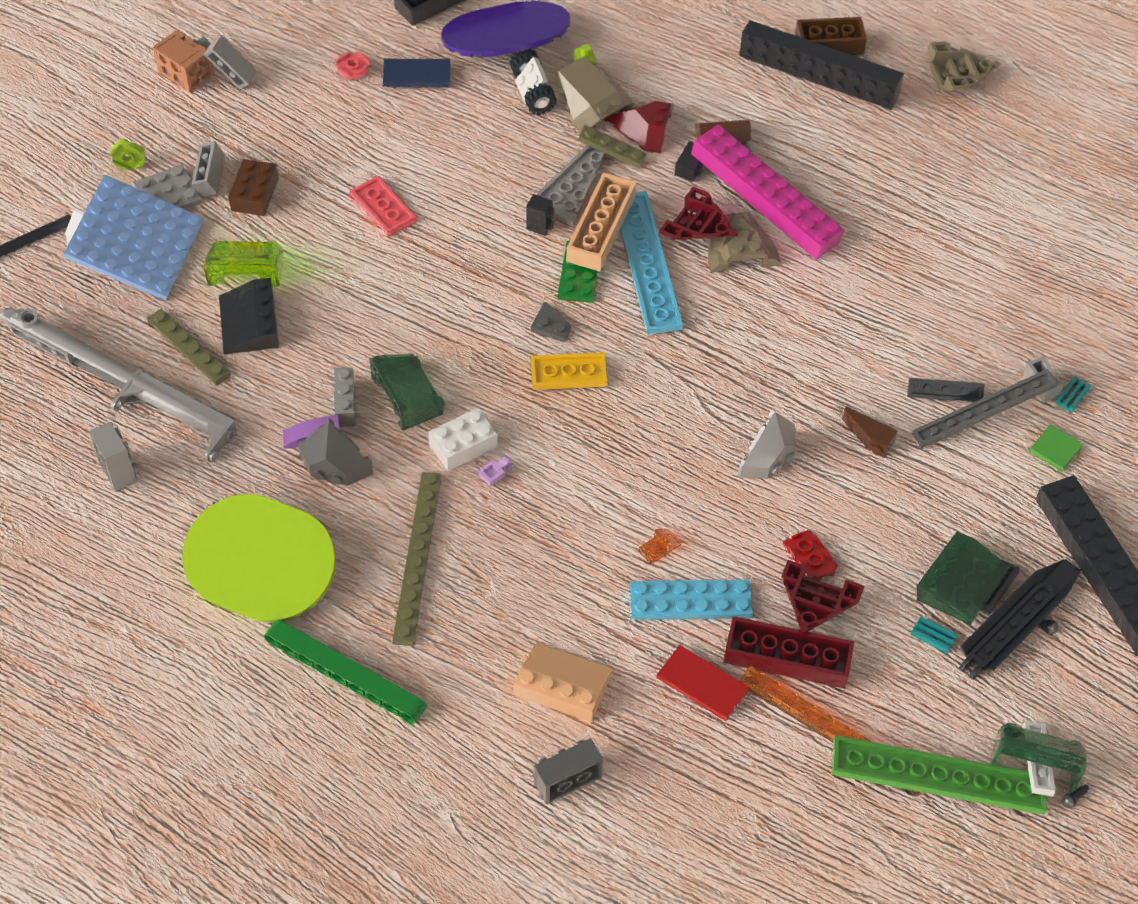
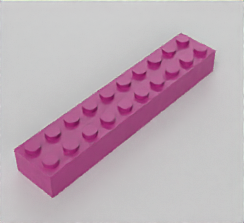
M719 124L694 140L691 154L815 260L840 243L844 232L840 225Z

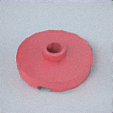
M347 52L337 59V72L340 76L347 79L360 78L369 70L368 58L360 52H355L356 54Z

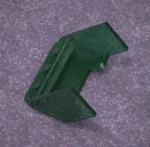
M1006 723L1000 727L993 743L990 764L996 765L1002 753L1071 772L1069 793L1075 791L1086 770L1087 764L1085 747L1079 741H1069L1018 727L1013 723Z

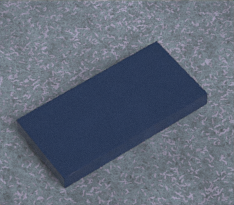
M384 59L383 87L450 86V59Z

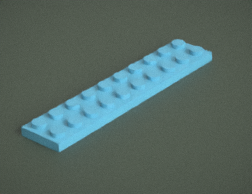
M647 191L636 192L620 232L646 333L649 335L683 330L681 315Z

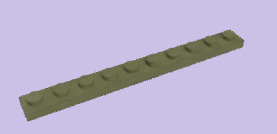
M422 472L392 640L395 645L413 646L441 484V473Z

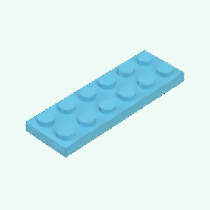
M750 579L630 581L631 620L732 619V616L741 618L753 617Z

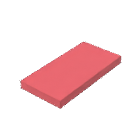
M379 176L349 190L351 197L388 237L417 222L416 215Z

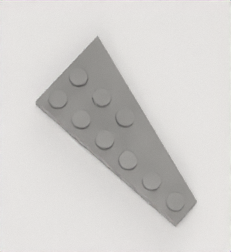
M587 145L536 194L553 200V208L555 209L553 217L573 228L606 153Z

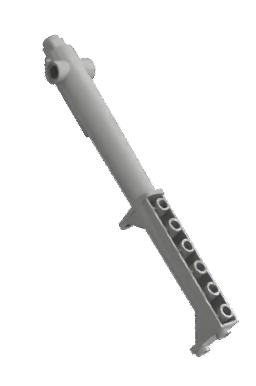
M7 307L1 312L0 320L9 326L11 334L69 365L73 363L121 388V391L111 404L112 410L118 411L123 405L147 402L209 434L211 445L204 455L206 461H215L219 451L228 440H232L237 430L235 421L231 416L223 415L214 407L204 405L199 399L189 397L184 391L172 388L169 383L157 380L155 376L146 374L141 368L134 371L40 319L36 310H15Z

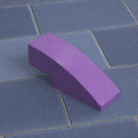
M325 416L308 420L284 430V449L298 447L299 442L306 440L309 434L319 426H323L329 418L335 422L334 427L340 430L339 416Z

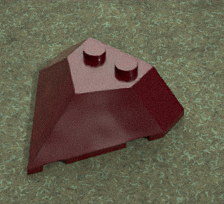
M653 101L649 104L616 112L604 119V121L612 123L616 130L629 140L638 143L642 150L661 154L667 122L671 118L674 104Z
M694 186L685 196L684 208L673 222L666 220L658 231V234L681 241L697 238L738 236L737 231L733 230L730 226V222L722 210L713 202L709 192Z
M787 560L781 576L802 635L858 604L865 586L845 579L841 589L806 577L807 566Z

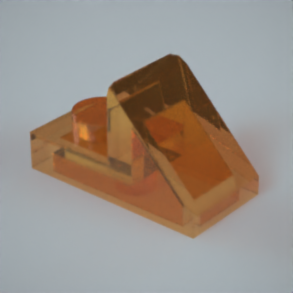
M655 529L654 538L640 546L639 553L652 565L680 546L682 542L669 529Z

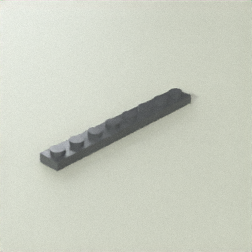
M1046 369L914 429L912 434L922 449L1057 387L1058 383L1049 369Z

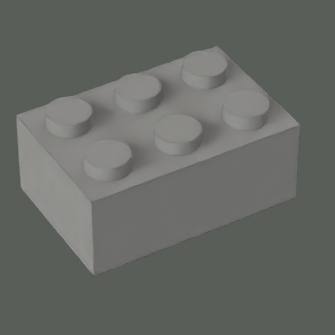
M108 422L88 431L99 464L114 491L117 492L136 483L135 474H137V471L133 465V458L129 453L130 448L126 441H122V435L118 427L114 428L111 422Z

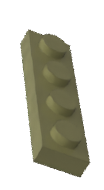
M584 125L577 140L640 169L647 154L587 125Z

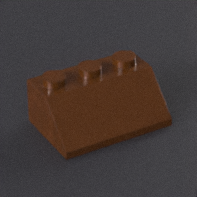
M750 120L694 124L697 138L719 124L741 144L745 145L747 141H751Z

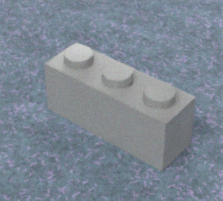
M222 36L212 41L203 54L239 89L249 85L258 72Z
M215 141L200 144L192 186L201 197L218 193L225 153Z
M353 367L334 368L335 415L339 416L340 427L355 426V378Z

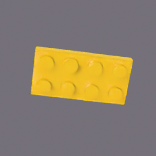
M605 352L531 356L533 390L607 387Z

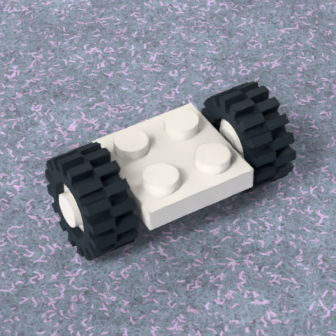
M528 49V51H518V54L515 52L514 57L511 56L509 63L514 76L517 77L516 84L524 103L534 115L535 113L540 115L541 112L545 114V111L550 112V108L553 109L554 105H556L557 98L551 86H547L548 80L536 51Z

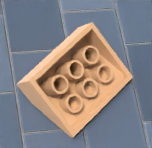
M536 643L516 677L514 696L592 722L613 668Z

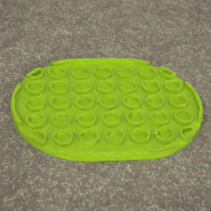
M255 494L230 496L204 510L190 527L182 551L185 575L190 585L202 598L226 610L264 623H274L277 619L281 621L291 620L301 616L309 608L314 607L329 589L336 568L333 541L325 527L316 518L294 507Z

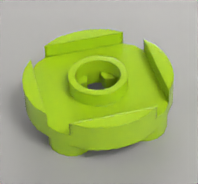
M120 139L119 142L115 143L111 147L109 155L113 159L114 165L124 170H131L134 167L136 169L141 168L146 157L144 147L129 142L127 139Z

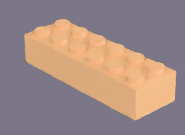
M606 173L602 174L567 246V262L601 271L636 196L635 181Z

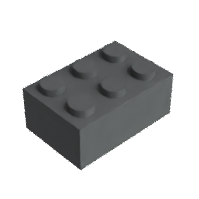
M592 738L580 740L567 750H559L554 756L539 760L534 765V785L547 805L602 778L604 758Z

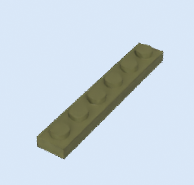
M162 308L147 317L148 323L216 386L231 376L230 371Z

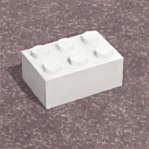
M479 408L428 431L429 445L447 471L498 448L497 433Z

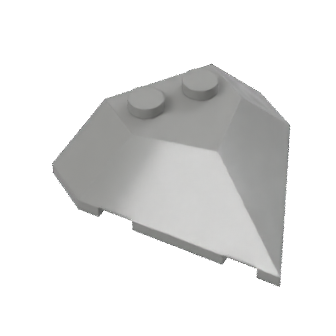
M771 410L768 415L770 418L762 425L748 449L751 453L742 459L739 464L738 476L740 478L768 479L773 474H778L785 464H790L794 460L796 432L793 422Z

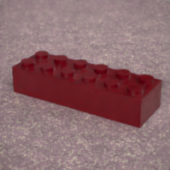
M732 616L723 663L845 689L855 641L812 632L802 635L801 630Z

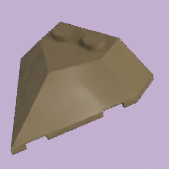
M930 42L929 68L940 91L967 90L1001 64L998 61L991 62L985 59L984 56L960 48V50L955 49L947 42Z

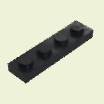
M909 377L907 396L976 402L984 397L985 383Z

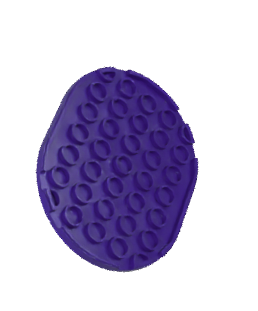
M512 2L468 12L456 17L445 25L441 32V39L447 50L453 53L455 51L459 52L461 56H499L540 47L553 42L556 37H562L571 24L570 14L562 6L551 2Z

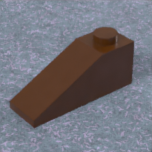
M846 406L842 420L868 450L885 458L895 442L897 430Z

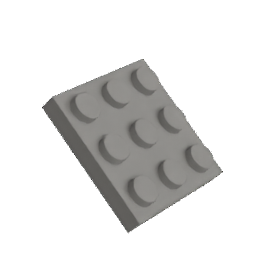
M182 164L133 182L135 188L183 209H188L202 203L200 195L192 186V181Z

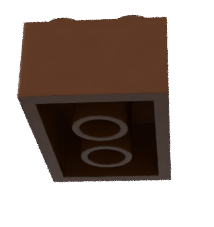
M247 159L242 160L228 196L231 211L265 216L279 180L277 164Z

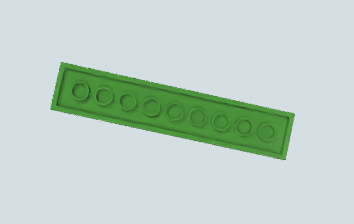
M837 735L834 737L832 756L833 776L1042 815L1047 811L1046 795L1032 793L1029 771Z

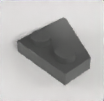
M547 302L543 303L531 325V332L561 342H565L571 331V324Z

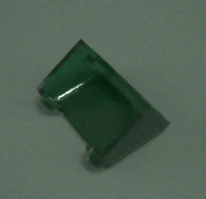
M413 353L376 355L369 358L371 377L375 383L381 384L393 405L394 413L398 417L400 416L398 424L402 431L443 415L444 400L441 395L438 396L421 368V362L417 355L414 356Z

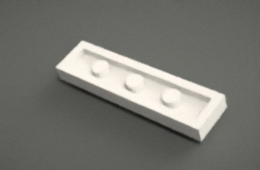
M1024 721L1022 728L1032 793L1053 796L1056 789L1046 725Z

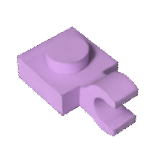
M508 456L503 457L497 463L491 460L478 470V475L491 487L505 477V472L512 468L510 464L512 460Z

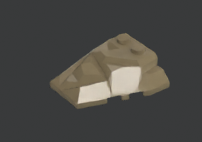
M750 212L724 214L733 230L737 231L738 236L711 238L708 253L711 273L728 271L729 262L761 259L763 267L781 266L777 248Z

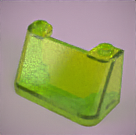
M274 241L213 242L204 262L207 285L217 286V280H224L225 274L260 275V279L271 278L272 286H280L283 248Z

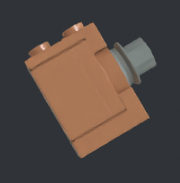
M179 30L174 31L153 46L158 72L191 93L214 76L212 62L203 55L211 43L206 37H201L199 40L190 39Z

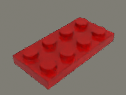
M681 645L677 647L656 677L724 721H727L749 690L748 686Z

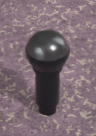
M1044 619L1039 624L1043 626L1048 634L1056 633L1059 627L1056 621Z
M1084 784L1073 793L1065 794L1062 798V804L1067 808H1074L1078 799L1089 790L1088 785Z

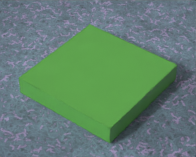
M1050 424L1033 444L1029 452L1062 472L1082 448L1083 444Z

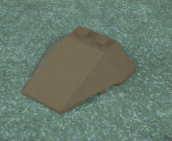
M585 56L557 71L562 90L566 95L567 106H569L571 112V120L579 133H581L584 125L594 128L600 121L634 105L626 91Z

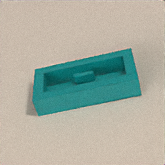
M1075 376L1057 398L1055 404L1072 413L1090 390L1091 384L1088 383L1086 385L1084 380L1079 381L1078 377ZM1074 385H1077L1075 389L1071 392V394L1067 397V399L1064 402H1062V400L1069 393ZM1082 388L1083 391L1075 399L1072 405L1069 406L1068 403L1076 395L1079 389Z
M920 616L911 632V636L947 654L957 637V634ZM918 629H920V630H922L923 632L929 634V636L926 635V634H924V633H922V632H920V631H918Z

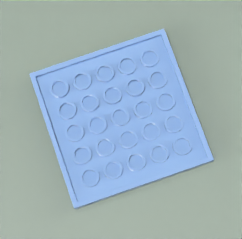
M104 174L64 251L63 257L166 301L203 223L204 217Z

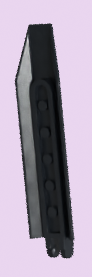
M1063 559L1035 571L960 646L967 658L961 663L959 670L964 672L972 662L977 666L969 674L972 680L982 670L994 671L1067 597L1081 569L1068 560Z

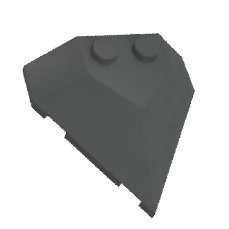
M329 418L323 426H319L307 436L306 440L298 444L299 456L310 476L317 480H327L334 484L348 486L372 475V460L368 456L363 457L359 453L360 448L342 430L334 427L335 422Z

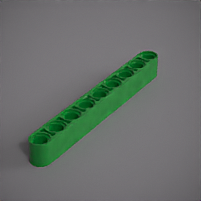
M275 620L264 634V639L272 646L410 724H415L427 708L425 702L281 620Z

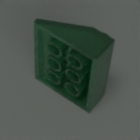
M957 531L917 584V601L971 625L1009 572L1010 566L976 539Z

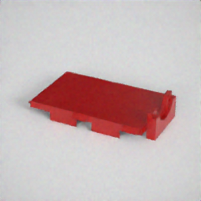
M811 530L802 531L793 535L791 539L788 538L783 541L796 563L807 566L806 577L820 581L827 575H835V569L838 567L837 563L832 560L833 557Z

